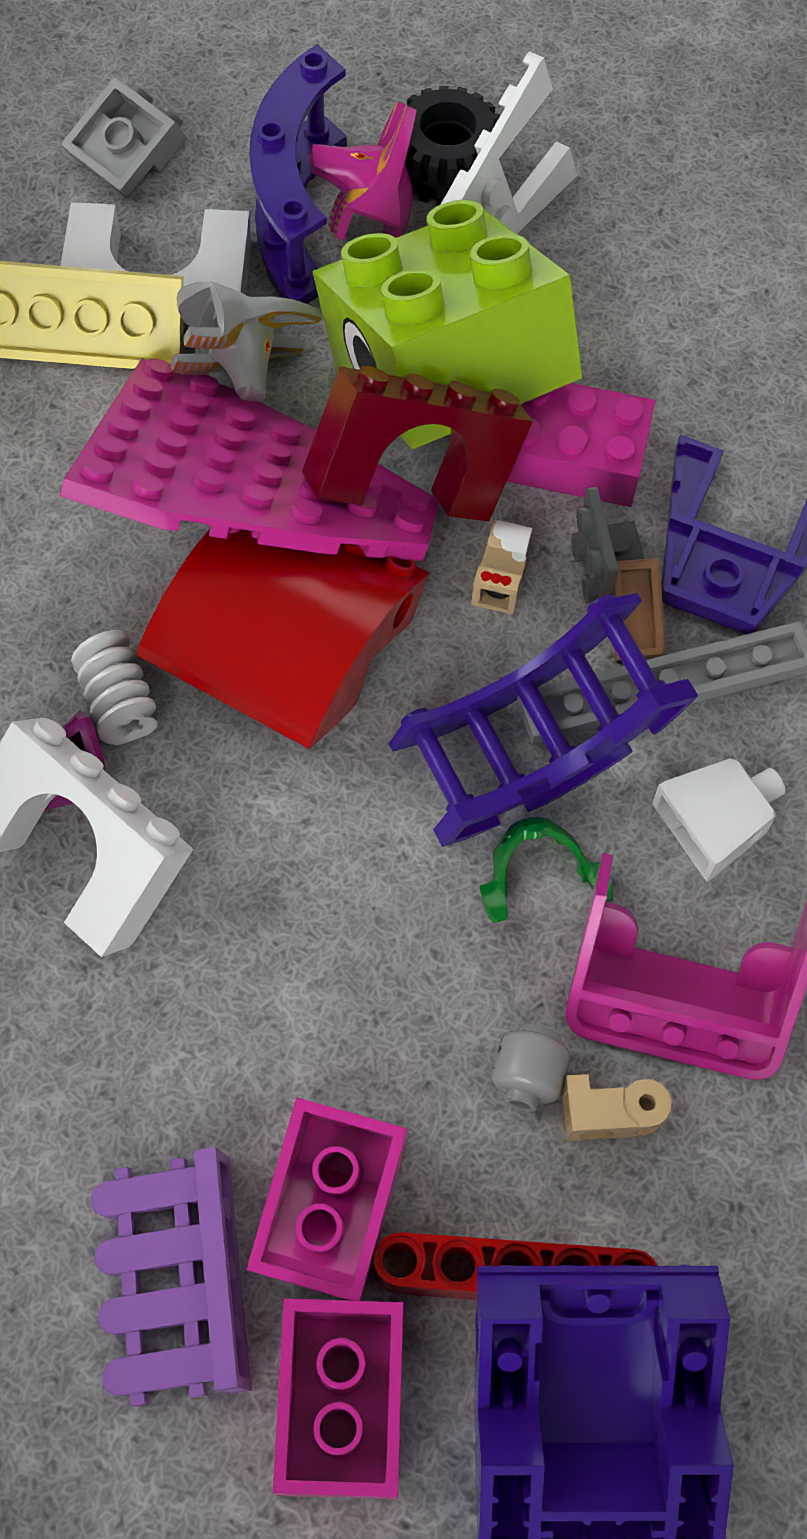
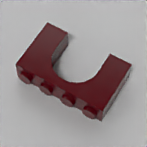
M340 366L302 474L317 499L362 505L382 454L398 436L422 425H444L451 428V438L431 492L447 516L489 522L533 420L519 404V398L506 390L494 389L490 393L475 390L471 386L457 381H452L449 385L433 383L417 374H407L404 378L387 375L382 370L372 366H362L360 370Z

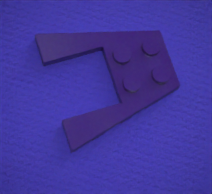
M680 435L675 449L661 582L662 603L744 634L754 633L807 569V499L786 552L697 520V514L720 464L724 450Z

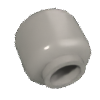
M522 1024L517 1031H510L502 1037L492 1070V1082L496 1088L506 1094L504 1099L506 1104L524 1111H536L538 1104H550L559 1099L570 1062V1054L568 1049L561 1043V1036L557 1032L535 1024Z

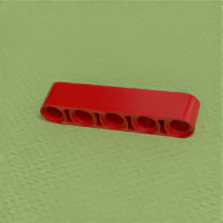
M407 1232L391 1233L377 1245L374 1254L375 1277L379 1285L388 1292L401 1295L476 1300L477 1266H500L503 1261L511 1258L519 1259L527 1266H560L569 1262L576 1263L579 1266H658L654 1258L646 1252L637 1249ZM395 1250L406 1251L414 1258L416 1268L406 1277H393L386 1272L383 1266L385 1257ZM449 1255H463L470 1261L473 1267V1274L469 1279L463 1282H455L444 1275L441 1263Z

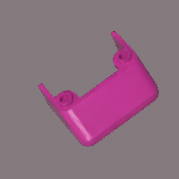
M602 853L567 1001L565 1017L570 1029L585 1039L746 1079L760 1080L775 1074L781 1067L807 988V901L792 947L771 942L756 944L746 951L739 971L734 972L635 948L638 933L635 917L626 908L606 902L613 855Z

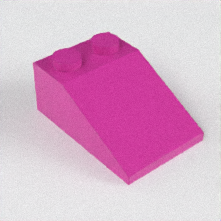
M296 1097L246 1270L350 1301H361L375 1250L395 1190L410 1135L408 1129Z

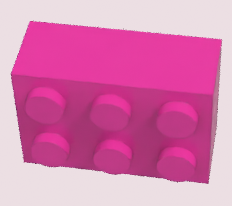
M570 383L520 404L533 420V423L507 482L584 498L586 488L597 487L601 501L632 507L656 400Z
M283 1298L273 1494L276 1496L397 1500L404 1302Z

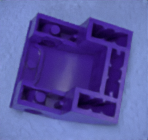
M477 1266L474 1374L477 1539H725L734 1464L720 1409L730 1315L719 1277L718 1266Z

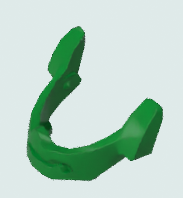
M528 817L517 821L509 827L493 851L494 873L492 881L479 886L484 910L493 923L504 921L508 918L506 897H508V883L505 879L507 865L514 849L526 839L551 836L558 844L566 845L576 860L577 873L580 875L581 882H588L592 891L600 862L592 863L588 861L575 838L550 819ZM611 878L609 879L606 901L613 900L614 896Z

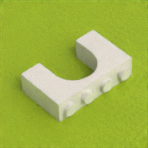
M71 202L60 266L126 271L117 263L121 231L115 204ZM205 209L198 254L186 268L172 275L184 276V286L195 282H215L246 295L252 244L249 211Z
M48 718L12 722L0 742V852L20 848L26 842L45 808L56 795L72 801L83 811L93 828L97 845V859L90 881L64 923L101 957L129 948L135 942L193 851V848L179 837L180 833L172 823L155 816L141 803V798L137 792L126 785L119 784L105 772L102 762L97 757L82 751L66 737V731L58 723Z

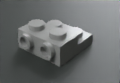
M114 76L60 145L68 154L125 198H128L152 166L159 172L164 169L187 140V137L180 129L183 121L170 108L163 105L160 109H157L151 104L153 102L151 96L139 85L133 82L128 87Z

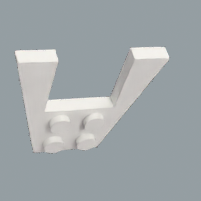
M530 51L523 60L528 69L517 87L509 84L498 103L500 107L504 108V111L490 133L483 129L474 146L478 156L469 172L462 169L459 171L441 203L444 204L457 200L475 201L516 234L578 175L570 147L556 141L512 198L499 158L553 90L544 57Z

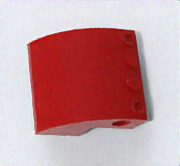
M242 529L236 533H228L226 539L210 537L208 530L185 559L164 592L146 627L136 655L302 746L311 749L354 708L371 659L411 623L430 573L417 567L414 560H405L393 556L384 558L366 557L363 552L364 550L356 544L341 543L337 554H323L258 544L257 539L251 536V531Z

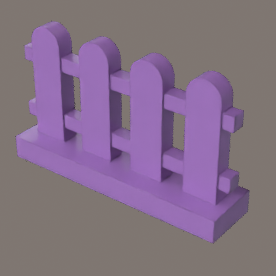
M216 1147L194 1150V1167L188 1168L187 1159L182 1157L171 1159V1171L132 1177V1169L129 1167L114 1169L115 1180L99 1184L91 1196V1205L97 1214L105 1218H117L119 1238L105 1240L98 1246L95 1252V1264L101 1272L107 1275L121 1276L123 1293L122 1297L111 1298L101 1306L98 1320L105 1332L126 1336L127 1357L114 1359L106 1365L102 1374V1382L104 1388L110 1394L130 1396V1407L149 1405L148 1393L187 1386H189V1397L191 1398L208 1396L207 1383L212 1382L214 1384V1391L225 1394L252 1391L230 1159ZM198 1204L199 1224L193 1225L191 1205ZM174 1208L175 1228L136 1234L135 1215ZM203 1262L205 1283L198 1284L196 1263ZM179 1266L180 1287L141 1293L140 1272ZM208 1321L210 1343L203 1344L201 1322ZM184 1325V1348L145 1354L144 1332Z

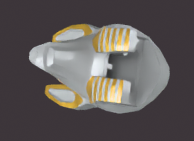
M195 282L184 286L177 293V306L183 321L190 326L183 338L185 347L194 348L195 354H175L170 364L172 373L201 376L223 367L231 378L235 391L240 395L241 400L262 401L266 397L268 360L294 355L303 351L302 340L274 335L275 329L286 325L319 323L322 320L321 310L293 299L250 297L215 282Z

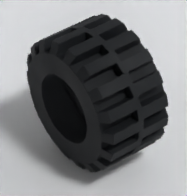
M439 86V90L427 88L421 90L420 96L413 94L407 99V106L416 109V116L405 164L413 187V195L416 192L419 193V201L428 203L430 199L436 200V206L442 203L459 171L462 169L469 172L478 154L474 145L483 129L491 133L500 118V114L495 113L496 107L490 101L483 102V96L477 92L473 94L467 93V88L458 87L457 90L449 89V86Z

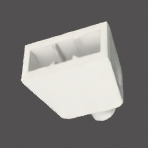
M729 758L662 782L657 788L652 805L706 882H708L768 832L776 817L769 803L785 794V786L781 777L772 768H767L750 778L737 760Z

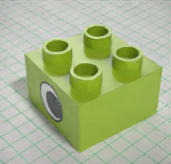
M457 200L441 204L428 213L426 218L428 226L397 238L383 233L357 237L346 243L341 249L342 260L313 271L332 358L337 371L340 366L359 370L362 366H372L382 370L387 375L405 378L407 374H417L433 383L449 385L450 382L457 381L467 384L475 390L490 393L494 389H502L517 396L520 400L519 404L582 379L570 274L530 245L524 237L517 235L484 210L482 205L475 201ZM438 424L422 425L404 432L400 437L413 450L451 434V428Z

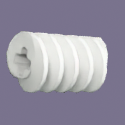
M123 630L105 631L88 638L73 652L71 659L74 671L78 673L77 679L80 687L84 690L85 701L91 707L90 714L92 720L97 724L96 730L99 739L106 744L121 745L147 736L158 727L157 720L150 717L156 710L155 702L147 697L150 692L149 686L141 680L143 677L142 668L135 664L137 660L136 652L128 647L131 643L130 637Z

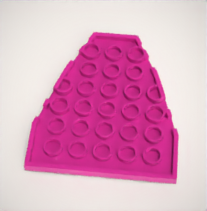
M141 358L65 475L60 494L61 497L164 530L178 531L180 521L185 520L206 524L210 527V537L226 539L228 533H236L243 529L251 531V536L257 539L258 544L323 554H337L341 543L356 544L364 550L363 552L366 557L384 558L393 556L400 559L423 561L439 504L434 496L380 464L377 465L362 505L317 499L302 474L317 430L259 401L241 400L240 395L236 393L235 389L219 384L212 376L206 374L199 376L172 373L170 363L160 359L146 360Z

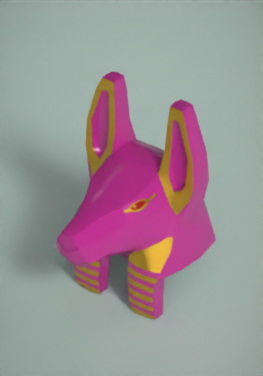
M397 101L391 110L377 145L339 147L312 143L308 163L311 164V173L325 179L340 190L329 216L328 231L334 233L333 237L344 241L353 213L384 223L383 234H389L395 238L405 234L413 205V187L406 168L405 159L415 121L416 109Z

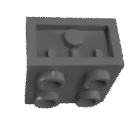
M597 487L586 488L584 504L581 507H577L576 511L578 533H573L571 537L575 562L583 561L586 574L582 575V592L586 604L592 603L604 595L613 594L618 575L617 561L645 559L635 521L607 525Z

